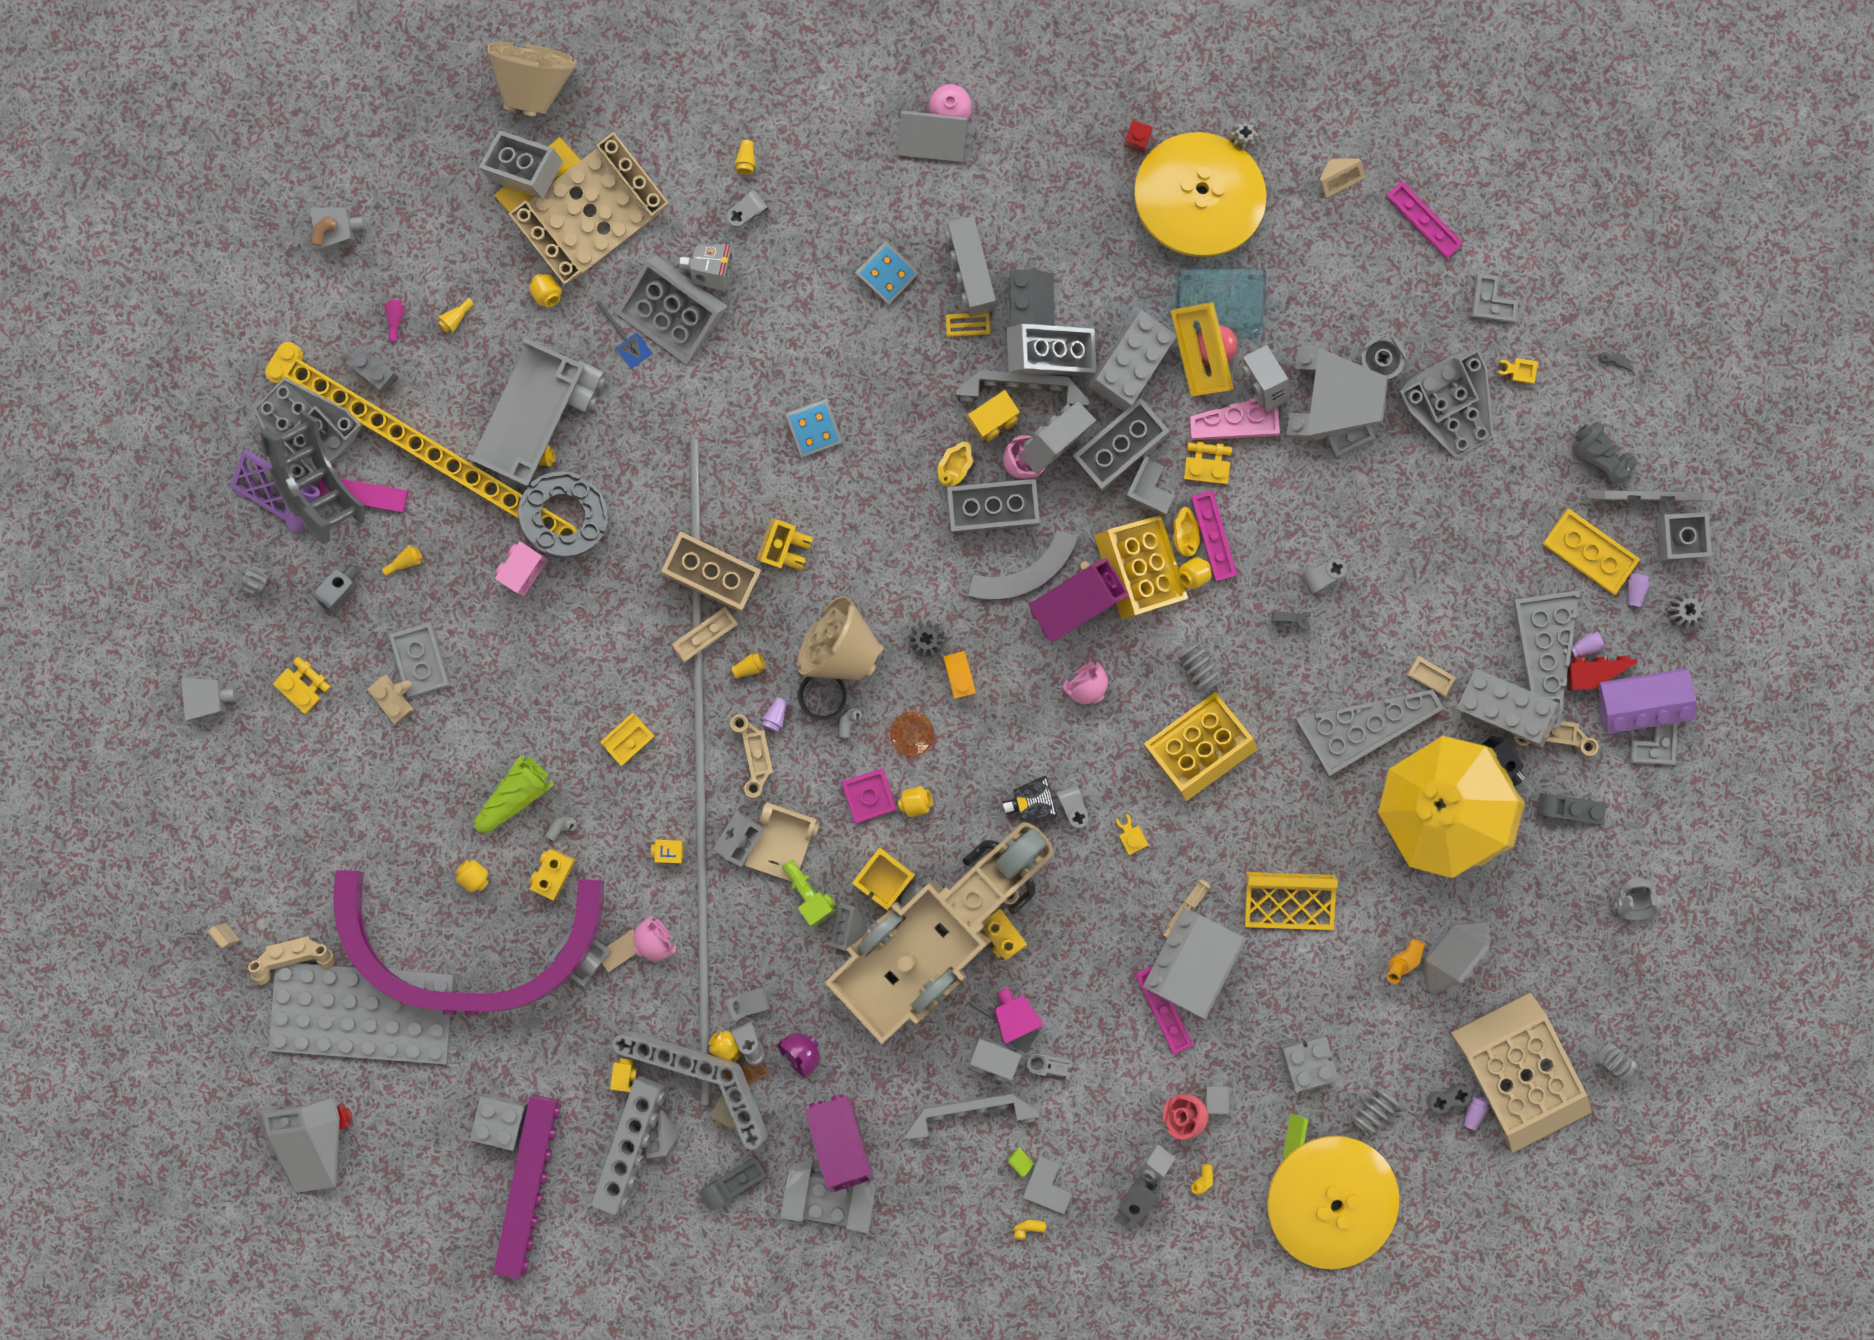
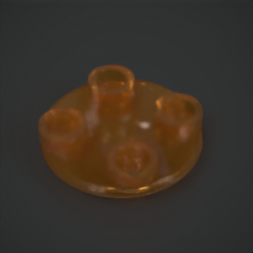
M911 711L901 714L894 720L890 729V738L893 746L902 754L909 756L920 755L927 751L935 736L931 721L919 712Z

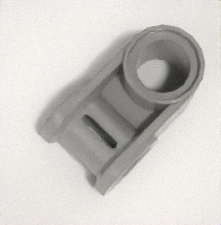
M753 190L728 211V225L732 230L740 231L752 221L758 219V215L762 212L765 213L769 207ZM733 216H741V222L737 220L733 222Z
M1335 558L1303 573L1302 576L1313 594L1330 585L1329 583L1341 578L1346 573L1347 567L1343 560ZM1332 563H1334L1335 566L1339 565L1341 567V569L1338 570L1339 575H1337L1336 572L1331 573L1330 569L1333 568Z
M1076 784L1056 792L1070 824L1075 828L1084 827L1088 823L1089 817L1078 785ZM1075 812L1085 816L1082 819L1083 823L1080 825L1078 822L1072 821V818L1075 817Z
M752 1021L731 1031L739 1050L744 1054L748 1064L756 1066L764 1061L765 1051Z

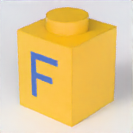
M657 839L655 844L651 845V857H655L654 862L683 863L684 840Z

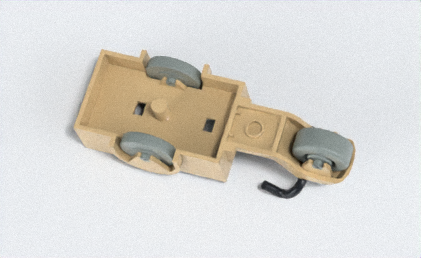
M1029 823L1020 824L1000 844L993 840L981 842L963 858L962 861L966 866H969L986 849H992V851L979 861L951 889L948 887L943 889L936 880L928 883L904 907L898 902L894 903L891 910L878 919L856 943L846 949L852 957L825 983L881 1044L888 1040L909 1019L915 1024L921 1021L967 977L961 970L992 941L982 930L984 927L982 922L1024 883L1027 891L1008 908L1009 912L1012 915L1016 914L1033 898L1035 883L1031 876L1053 855L1051 843L1034 825ZM940 922L949 931L944 938L935 929ZM890 970L899 979L894 985L884 976Z

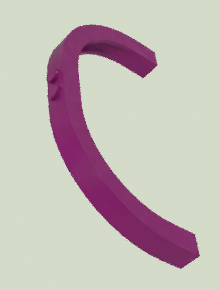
M335 870V923L344 950L353 965L371 985L387 996L407 1005L443 1010V1015H456L457 1011H465V1016H478L479 1012L513 1010L530 1005L553 993L578 970L587 957L597 936L602 917L604 881L578 879L576 912L571 933L555 961L540 975L526 984L503 992L462 993L430 991L400 979L381 962L371 947L362 918L364 872Z

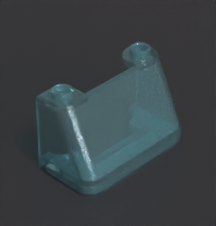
M1180 270L1176 273L1174 277V309L1213 302L1219 326L1242 327L1243 330H1246V334H1258L1259 330L1264 329L1265 270ZM1195 320L1193 326L1195 329H1198L1201 326L1199 321Z

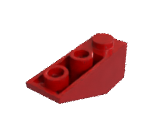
M1630 655L1616 656L1615 661H1608V657H1595L1594 662H1586V658L1572 659V663L1569 664L1567 671L1568 690L1595 689L1599 686L1600 682H1606L1638 663V659L1630 660Z

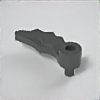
M1603 352L1598 356V360L1601 363L1611 361L1616 366L1623 367L1629 371L1634 370L1630 364L1631 360L1627 359L1625 354L1615 353L1610 356L1608 352Z

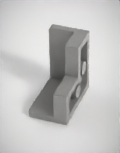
M1145 455L1125 498L1162 516H1166L1175 496L1155 487L1164 466L1149 460V457Z

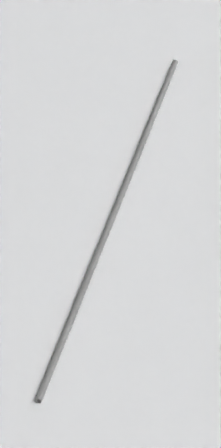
M690 439L691 537L700 540L699 439ZM692 589L694 629L702 623L701 593ZM701 650L694 655L700 1052L709 1054L703 658ZM705 1063V1069L710 1072V1064ZM701 1079V1105H710V1082Z

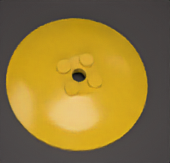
M1193 132L1180 134L1163 141L1146 156L1135 180L1134 199L1140 220L1147 231L1158 242L1177 253L1187 256L1213 257L1238 248L1254 234L1265 211L1266 186L1256 162L1245 150L1242 151L1239 145L1233 147L1234 142L1215 134ZM1204 186L1208 192L1200 194L1197 192L1196 187Z
M1346 1136L1319 1137L1297 1147L1277 1168L1268 1191V1218L1277 1240L1297 1260L1321 1269L1347 1268L1371 1257L1390 1236L1399 1211L1397 1181L1386 1160L1364 1142ZM1340 1200L1342 1203L1341 1208L1337 1211L1331 1210L1332 1202Z

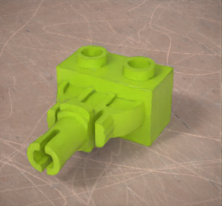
M793 860L788 861L782 866L792 881V889H798L806 901L798 909L810 926L817 927L837 912L834 908L837 904L830 894L816 893L808 883L810 876L804 875Z

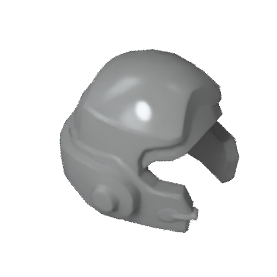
M1632 878L1626 881L1621 886L1619 897L1614 903V908L1617 909L1618 914L1624 919L1632 921L1652 918L1664 906V900L1661 899L1660 895L1656 894L1651 882L1643 878Z

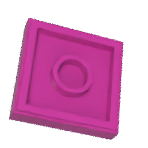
M884 768L841 782L855 824L897 810Z

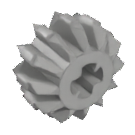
M1686 591L1684 595L1682 593L1676 594L1677 599L1670 600L1674 607H1668L1667 611L1674 612V615H1671L1669 619L1674 620L1677 618L1675 626L1683 625L1684 629H1689L1690 625L1694 628L1698 626V621H1704V617L1701 614L1707 613V609H1701L1705 601H1698L1699 594L1692 596L1690 591ZM1685 606H1689L1688 610L1691 612L1690 614H1685Z
M1611 1043L1603 1047L1600 1051L1601 1053L1597 1056L1600 1063L1624 1081L1631 1077L1637 1068V1064Z

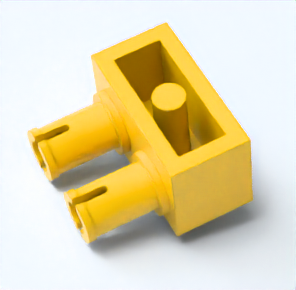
M771 518L756 559L782 568L784 564L801 571L803 565L795 563V561L805 563V557L788 552L789 545L791 543L809 550L811 545L803 542V540L812 543L813 537L795 531L796 526Z
M998 908L982 922L984 925L982 930L992 940L991 942L994 946L991 949L999 959L1003 956L1007 960L1027 945L1001 908Z

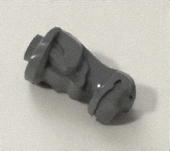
M1596 422L1591 426L1586 424L1575 433L1574 437L1576 440L1572 445V449L1579 459L1602 471L1606 480L1611 484H1618L1631 479L1632 470L1637 463L1635 456H1632L1631 453H1623L1619 458H1616L1614 454L1619 448L1616 445H1612L1611 441L1603 434L1604 426L1600 422Z

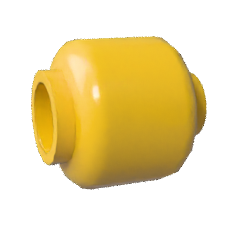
M550 274L536 275L529 286L530 294L540 306L552 307L560 301L561 287Z
M1199 557L1188 560L1179 568L1178 578L1180 583L1192 590L1200 588L1211 579L1210 564Z
M922 786L905 789L902 792L898 805L901 812H905L908 817H916L927 814L930 807L933 806V800L928 789L925 790Z
M465 860L455 871L457 875L456 882L469 893H473L476 890L481 892L489 883L486 880L489 874L488 870L476 860Z
M729 1031L716 1032L708 1042L710 1045L709 1052L713 1056L736 1062L741 1056L739 1047Z

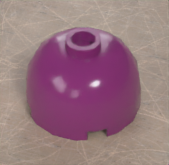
M793 1033L776 1045L782 1056L786 1055L791 1063L790 1066L802 1077L809 1076L819 1064L820 1053L817 1049L819 1044L811 1035L806 1037L802 1033Z

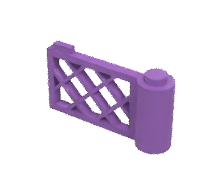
M247 449L242 451L231 487L235 489L234 493L244 499L248 497L284 519L291 531L295 533L306 531L304 528L306 523L299 515L294 516L282 496L274 497L270 486L275 485L274 481L268 483L264 471L270 472L269 469L272 468V465ZM247 459L253 462L256 470H249L246 463ZM258 473L262 483L257 486L252 478V474ZM241 477H246L250 488L239 484ZM311 484L300 489L309 503L319 498V489ZM264 488L268 499L262 498L258 489ZM276 500H283L286 507L285 511L278 507Z

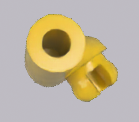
M1036 1220L1021 1222L1013 1228L1014 1238L1023 1240L1026 1238L1025 1232L1029 1231L1044 1233L1046 1222Z

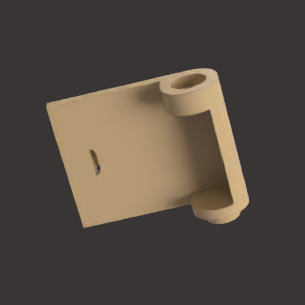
M766 802L759 821V825L764 828V831L747 857L745 866L792 882L782 866L788 861L793 860L800 869L811 836L816 837L820 826L816 824L817 819Z

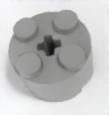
M1377 336L1369 340L1362 347L1357 357V364L1387 376L1389 382L1402 371L1406 353L1402 344L1397 339ZM1384 357L1385 361L1379 363L1377 359Z

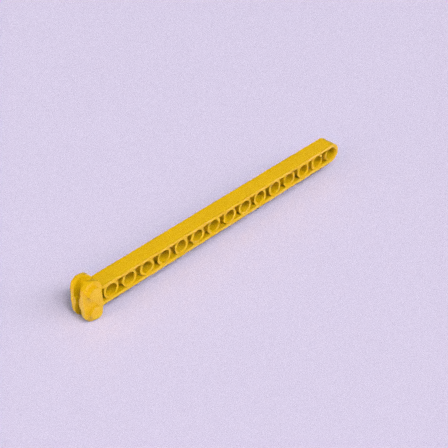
M285 342L278 347L265 370V374L271 382L278 384L285 377L347 409L363 425L518 518V507L522 494L302 362L303 352L299 346L291 342ZM302 370H307L308 372L305 380H299V373ZM321 381H326V389L323 392H319L317 389L318 384ZM344 392L346 395L345 401L337 403V395ZM359 404H364V412L360 415H356V406ZM382 415L384 418L383 424L375 426V417ZM396 427H402V435L394 438L393 430ZM420 438L422 441L421 446L418 449H413L412 441ZM438 449L441 454L440 458L432 461L430 454L433 450ZM453 461L459 462V469L456 472L449 470V465ZM476 472L478 474V481L470 484L468 476ZM490 484L497 485V492L494 495H488L487 487ZM510 495L516 497V503L512 507L506 505V498ZM542 507V522L544 523L547 518H552L554 526L549 530L554 534L562 535L567 529L572 530L573 533L578 531L576 527Z

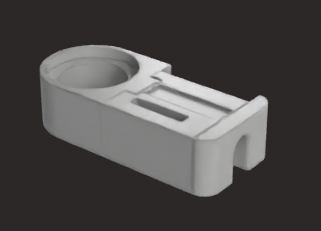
M1033 1053L1027 1059V1067L1034 1074L1046 1076L1048 1073L1049 1075L1059 1077L1066 1076L1065 1079L1068 1080L1071 1074L1072 1061L1067 1058ZM1039 1057L1043 1060L1041 1069L1035 1070L1031 1067L1030 1062L1033 1058Z

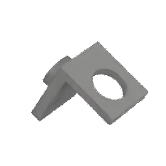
M763 987L725 1000L732 1022L747 1015L770 1009ZM734 1002L738 1005V1014L733 1009Z

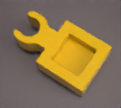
M1516 358L1514 359V364L1507 360L1498 362V364L1506 366V371H1497L1498 375L1511 374V381L1532 385L1535 383L1538 361Z
M1125 814L1127 823L1125 825L1120 824L1118 818L1116 823L1124 831V833L1118 836L1128 855H1131L1148 846V843L1139 825L1132 828L1131 818L1128 814Z

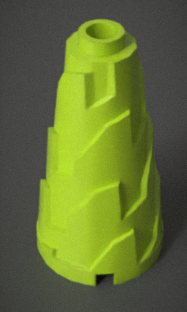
M521 755L516 759V762L506 776L500 781L495 792L474 818V827L482 834L490 833L501 823L506 822L553 787L552 780L547 783L544 779L549 775L530 757L524 761L525 755Z

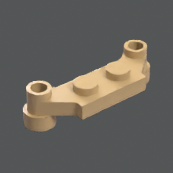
M738 714L731 719L730 725L734 731L740 732L743 736L751 773V780L745 784L744 791L747 796L755 798L761 795L763 785L769 774L774 773L765 730L757 729L748 721L747 717ZM739 719L744 721V726L741 728L736 725ZM753 784L758 787L756 793H752L750 790Z
M1561 721L1560 728L1551 729L1546 742L1575 746L1585 756H1592L1599 749L1598 742L1593 738H1588L1579 729V723ZM1512 736L1513 742L1518 746L1530 744L1527 741H1520L1517 737ZM1585 744H1588L1589 746L1588 751H1586L1584 748Z
M310 936L267 946L266 951L257 960L252 961L248 965V970L251 972V978L254 982L262 985L270 980V970L312 959L316 960L320 967L327 969L334 965L336 957L325 945L313 942Z

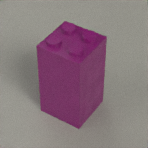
M1105 557L1028 605L1031 615L1041 625L1043 635L1052 643L1129 596V593L1109 560Z
M839 1094L831 1097L829 1102L822 1103V1101H816L809 1104V1108L805 1109L826 1188L833 1193L875 1180L852 1100L848 1096Z

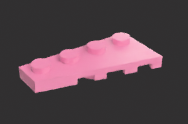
M1255 398L1239 404L1234 403L1222 409H1214L1197 414L1189 419L1191 440L1280 435L1278 407L1266 412L1263 405L1259 406Z

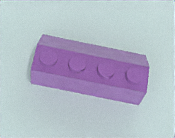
M1688 668L1600 682L1599 717L1606 732L1611 734L1695 720L1696 698Z

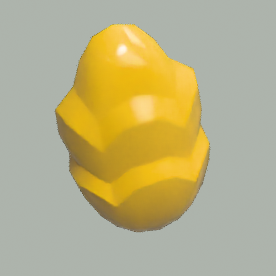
M963 441L955 447L948 448L943 459L939 462L938 479L943 486H955L967 476V471L973 463L972 449L968 442Z
M1184 507L1179 510L1177 517L1173 521V540L1177 551L1189 557L1196 553L1200 544L1199 524L1190 508Z

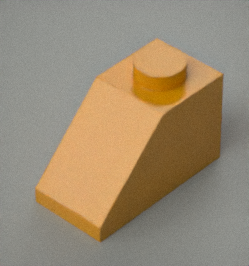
M965 651L943 656L954 699L976 694Z

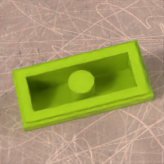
M1290 1114L1283 1158H1286L1293 1150L1305 1143L1308 1119L1305 1116Z

